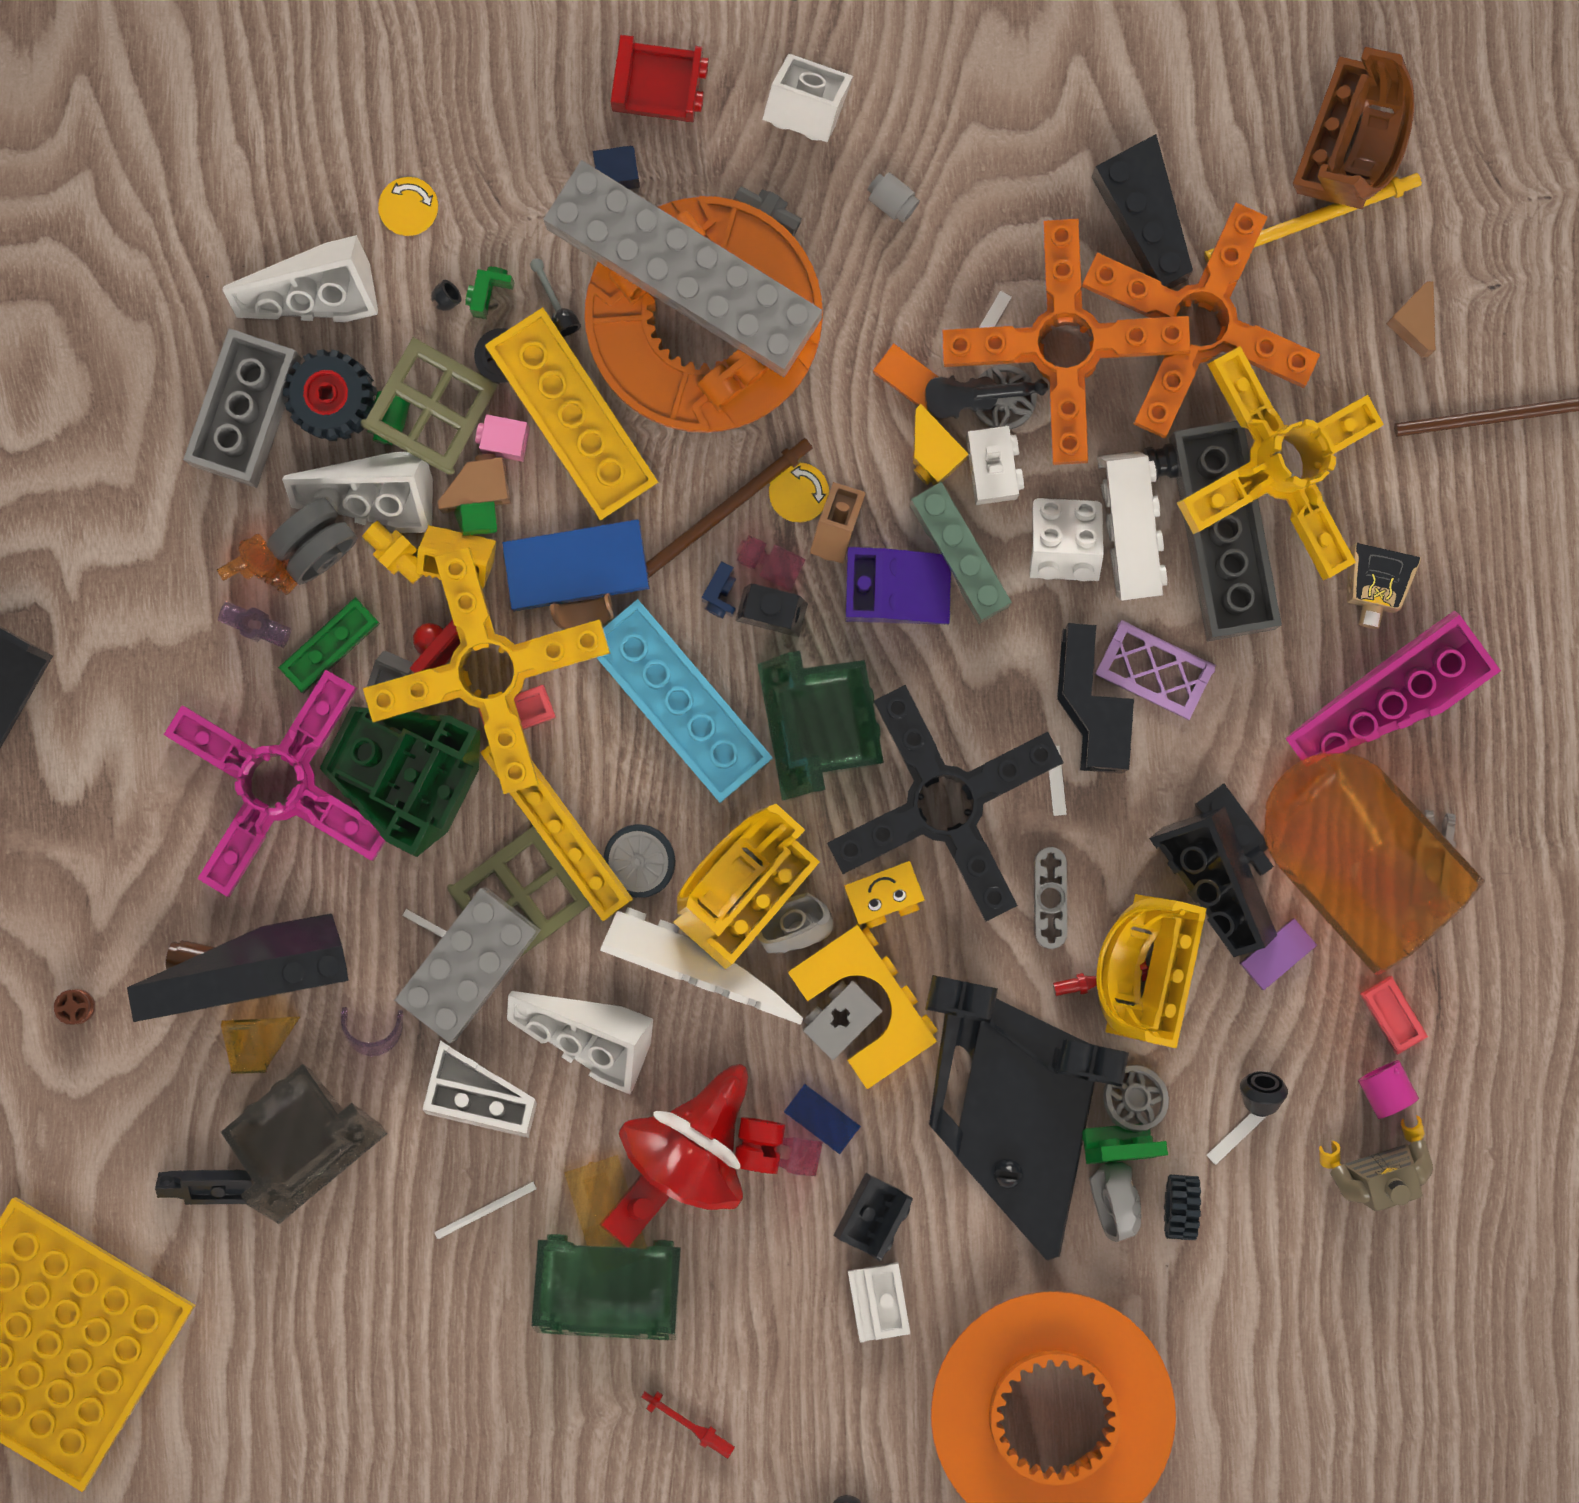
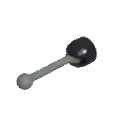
M538 258L533 259L530 267L534 272H537L556 311L551 320L562 337H567L581 328L579 319L572 310L561 308L543 271V261Z

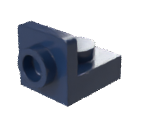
M723 561L719 564L702 596V602L707 604L705 610L721 619L724 618L725 614L733 617L736 612V608L719 599L721 594L727 597L736 582V578L732 577L734 567Z

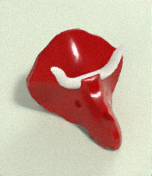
M742 1064L731 1065L720 1072L696 1097L672 1111H655L653 1113L654 1117L628 1120L622 1125L619 1130V1137L631 1163L650 1184L679 1202L706 1210L735 1209L743 1200V1191L736 1169H739L741 1165L734 1155L733 1149L736 1119L748 1086L749 1076L747 1068Z

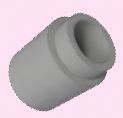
M890 172L885 176L878 174L867 189L871 193L868 199L893 220L899 219L902 223L911 216L920 203V200L915 197V192Z

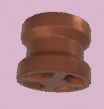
M67 990L57 996L54 1002V1012L56 1017L65 1024H82L93 1016L95 1002L93 997L84 990Z

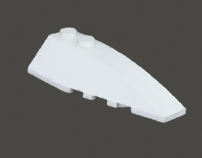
M627 907L625 913L616 912L600 951L672 978L687 981L699 988L719 993L729 999L746 1005L749 1004L759 1010L801 1025L803 1017L775 991L736 963L724 969L691 938L679 934V927L661 919L658 925L645 921L647 914Z

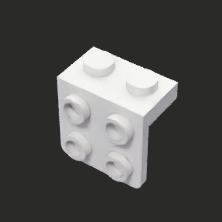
M1035 499L1032 507L1033 547L1030 561V578L1099 581L1104 555L1102 504L1098 501Z

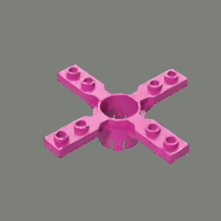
M325 670L280 745L261 746L256 749L181 705L164 735L239 780L235 782V790L238 796L241 795L244 802L198 876V880L226 897H230L266 839V833L273 822L288 820L296 815L369 860H375L386 841L359 811L315 786V774L310 765L317 750L323 746L358 688ZM281 756V760L288 762L291 766H296L294 769L297 773V781L300 784L293 787L291 793L286 798V806L277 802L275 808H269V805L255 798L252 792L251 779L255 769L262 761H269L271 757Z

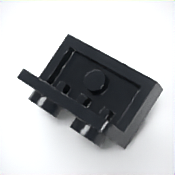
M865 1173L833 1236L881 1261L885 1253L891 1249L894 1236L901 1222L907 1218L913 1198L899 1188Z

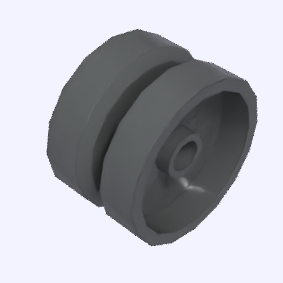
M326 498L318 499L292 515L272 534L266 544L279 561L290 559L286 570L299 585L305 584L327 571L353 547L358 539L347 523H335L338 512Z

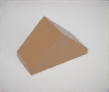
M1434 281L1426 282L1386 323L1421 357H1429L1436 350Z

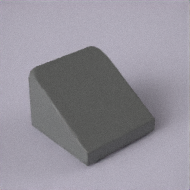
M383 651L375 660L367 687L410 675L412 670L409 668L413 662Z

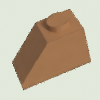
M491 453L478 455L475 457V461L467 462L439 499V510L443 514L451 513L460 504L494 501L495 506L511 504L506 465L503 458H496V454Z
M833 482L818 522L810 554L843 564L866 492Z

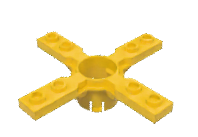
M1241 346L1208 363L1207 365L1239 425L1249 430L1254 442L1250 449V462L1177 502L1192 533L1195 534L1267 493L1276 499L1286 500L1292 510L1290 520L1322 580L1329 579L1356 563L1330 515L1316 483L1322 481L1330 473L1329 471L1334 470L1336 457L1333 454L1384 425L1369 395L1361 397L1319 422L1305 419L1291 425H1284L1279 414L1268 399ZM1283 439L1293 444L1300 454L1303 463L1301 478L1292 476V473L1284 463L1282 454L1277 453L1282 450Z
M467 547L436 556L435 561L461 644L453 652L450 664L363 688L372 722L461 698L468 705L480 708L485 725L484 729L503 794L538 785L514 698L522 690L525 678L611 654L602 622L599 619L514 644L507 637L495 634L470 548ZM491 644L500 646L498 649L499 653L506 651L509 654L514 667V676L511 685L504 693L500 691L496 694H490L488 699L480 697L482 694L481 690L471 691L469 686L472 684L469 674L463 666L466 665L472 650L478 651L482 648H489Z

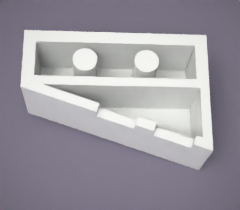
M440 1040L423 1111L428 1115L529 1138L537 1106L536 1100Z

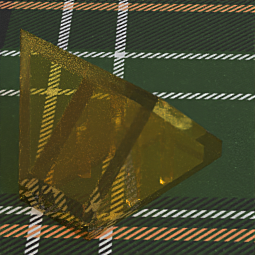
M300 1017L222 1020L221 1029L231 1073H267V1067Z

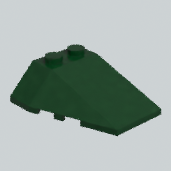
M351 706L320 769L340 792L360 810L359 813L379 831V835L386 842L418 857L448 833L479 771L481 731L449 715L435 716L418 712L405 713L372 722L368 708Z

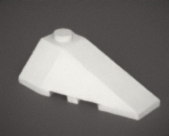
M357 235L321 244L223 287V292L237 318L279 319L281 316H300L301 321H313L314 317L333 318V322H349L378 314L370 263Z
M409 452L386 453L284 475L282 479L291 508L302 509L318 499L326 498L339 515L355 518L354 523L366 525L367 521L374 523L378 520L382 525L386 526L387 530L391 532L397 530L399 533H425L428 525L432 526L433 478L429 464Z
M511 991L508 995L507 1020L540 1043L550 1042L564 1052L562 1058L572 1063L574 1059L591 1070L589 1076L596 1081L631 1094L651 1044L652 1018L622 1006Z

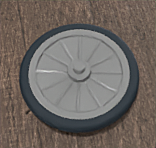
M629 825L617 831L608 841L603 856L631 897L635 898L650 897L662 891L672 879L675 870V853L670 841L659 830L648 825Z

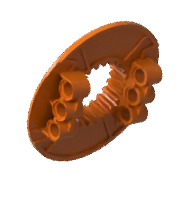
M715 196L684 198L658 206L664 212L822 309L823 317L822 296L813 265L796 238L773 217L746 203ZM597 262L588 285L585 300L586 334L591 353L602 377L615 394L634 411L653 422L676 430L700 433L721 432L739 428L766 416L789 398L800 385L811 367L819 346L822 319L785 377H782L739 349L727 359L721 362L716 361L715 368L711 370L707 363H703L700 370H696L694 363L691 361L684 367L680 357L671 360L670 350L668 348L663 349L661 339L656 338L657 332L653 325L655 324L653 311L657 309L656 297L600 262Z
M1048 1291L1025 1294L1000 1303L980 1315L958 1336L948 1350L936 1376L932 1392L931 1427L938 1458L953 1487L967 1503H1141L1149 1495L1162 1475L1169 1459L1175 1436L1176 1406L1173 1387L1164 1362L1153 1343L1133 1321L1117 1309L1089 1296L1072 1292ZM1048 1360H1052L1056 1367H1060L1062 1362L1066 1360L1069 1369L1073 1370L1079 1365V1370L1084 1376L1090 1374L1089 1378L1095 1385H1099V1392L1103 1397H1106L1103 1400V1404L1110 1411L1104 1415V1418L1111 1426L1102 1429V1433L1107 1439L1105 1441H1097L1093 1450L1081 1456L1073 1464L1063 1465L1061 1472L1056 1474L1053 1466H1049L1047 1471L1043 1473L1039 1464H1035L1029 1469L1030 1465L1026 1458L1018 1460L1019 1456L1014 1448L1009 1449L1010 1444L1007 1437H1002L1005 1434L1003 1425L998 1423L1004 1419V1415L998 1407L1006 1405V1400L1002 1393L1012 1392L1009 1382L1011 1380L1020 1382L1022 1380L1021 1370L1032 1373L1034 1363H1038L1042 1368H1046Z

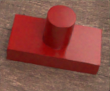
M641 1174L599 1225L621 1245L628 1248L670 1196L650 1184Z

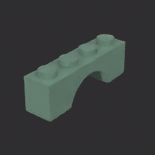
M940 482L912 498L910 502L911 509L927 536L934 542L945 559L964 600L978 624L1007 609L1012 603L943 483Z

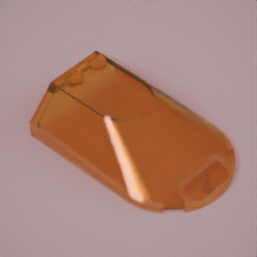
M1321 753L1301 760L1280 777L1266 802L1264 837L1273 860L1377 976L1417 951L1466 907L1485 882L1484 878L1392 779L1378 766L1360 756L1349 753Z

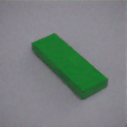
M355 597L278 668L304 694L321 678L325 670L329 671L380 623Z

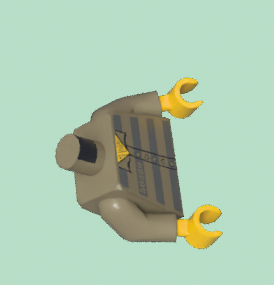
M1416 1115L1418 1124L1413 1128L1406 1127L1404 1118L1401 1120L1404 1138L1411 1142L1409 1146L1408 1144L1401 1145L1345 1163L1344 1165L1340 1163L1341 1147L1337 1142L1331 1141V1154L1324 1152L1322 1146H1319L1320 1164L1327 1169H1332L1330 1174L1346 1200L1363 1203L1374 1211H1380L1396 1205H1405L1409 1201L1423 1196L1421 1185L1426 1184L1433 1172V1164L1426 1141L1422 1140L1425 1131L1420 1116Z

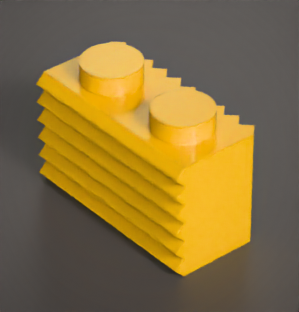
M428 525L418 548L416 573L418 575L423 574L425 577L430 575L432 579L437 577L441 580L435 557L469 547L483 589L494 564L496 541L482 536H463L462 533L448 528Z

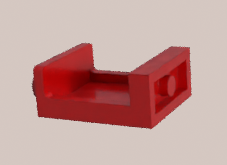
M620 35L610 101L612 112L694 123L695 112H702L704 92L698 90L700 78H707L709 58L703 57L702 46H695V51L635 43L634 36Z

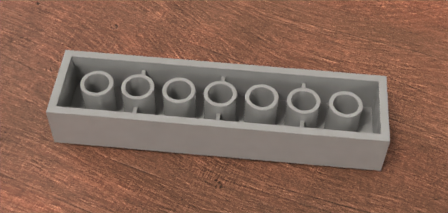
M582 160L543 219L546 229L782 377L786 376L822 319V309Z

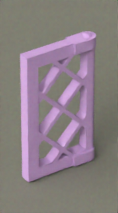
M1121 620L1117 624L1116 632L1095 675L1190 720L1211 675L1215 672L1216 665ZM1126 633L1142 640L1145 646L1125 652L1122 641ZM1150 647H1157L1173 655L1176 661L1156 667ZM1120 648L1121 654L1116 655ZM1146 649L1153 669L1133 675L1127 655ZM1123 657L1129 674L1128 678H1124L1109 670L1113 660ZM1182 662H1188L1202 669L1197 680L1188 683ZM1177 664L1184 684L1165 690L1158 671ZM1154 672L1161 692L1155 693L1136 684L1135 678ZM1195 684L1194 687H1193V689H1192V691H1191L1190 685ZM1186 688L1188 699L1185 706L1167 698V693Z

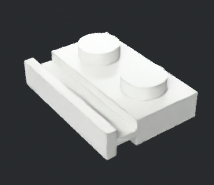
M895 1262L858 1270H849L848 1275L860 1343L910 1334L899 1263Z

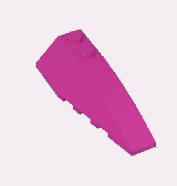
M1453 611L1360 678L1285 739L1304 765L1308 767L1348 751L1349 748L1364 742L1368 743L1380 738L1382 735L1397 729H1403L1427 717L1443 713L1501 670L1460 614Z

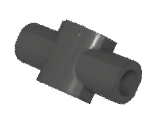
M741 186L733 199L765 212L783 225L793 236L801 224L802 218L787 211L788 203L771 191L762 189L759 195Z

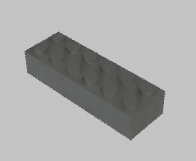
M1237 420L1174 431L1169 438V442L1175 448L1177 457L1178 477H1176L1180 501L1250 462L1245 428L1241 427ZM1258 498L1195 534L1192 533L1184 518L1206 641L1272 631L1282 626Z

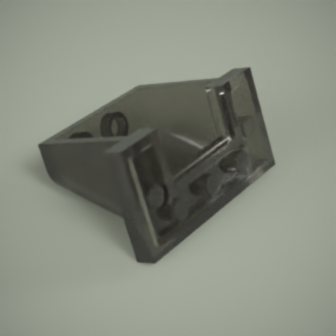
M304 1064L299 1066L285 1079L276 1082L266 1095L257 1102L247 1106L243 1114L221 1131V1134L255 1183L241 1194L242 1198L249 1207L278 1224L283 1222L388 1134L378 1121L353 1103L343 1110L312 1070Z

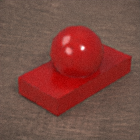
M453 619L444 629L434 623L422 624L416 629L413 634L414 648L421 655L409 669L417 673L446 665L451 660L453 652L461 644Z

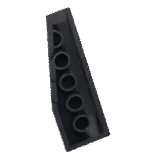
M330 913L261 926L127 987L134 1023L349 981L342 943L333 915Z

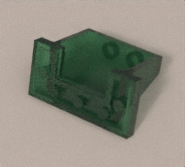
M796 651L788 652L757 664L782 801L826 790L823 775L884 763L880 744L881 729L875 717L873 706L874 692L869 685L865 660L803 668L801 653Z

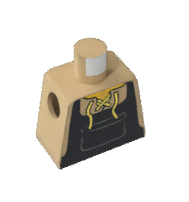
M1355 543L1349 548L1356 563L1348 567L1347 603L1362 606L1359 620L1360 626L1379 629L1383 611L1396 613L1402 608L1420 564L1421 557Z

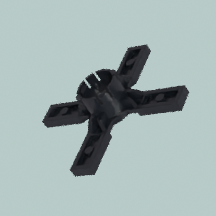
M906 685L874 700V704L914 782L908 791L906 804L827 843L842 874L924 835L931 840L946 843L985 922L1018 906L976 825L982 817L984 803L1064 763L1049 732L966 772L957 766L945 765ZM941 777L952 779L957 783L960 782L967 799L971 803L970 809L964 810V814L968 816L964 824L959 822L955 826L947 828V831L937 830L926 823L927 819L923 815L922 809L918 808L917 805L918 800L924 799V795L920 793L922 787L928 788L932 784L938 783Z

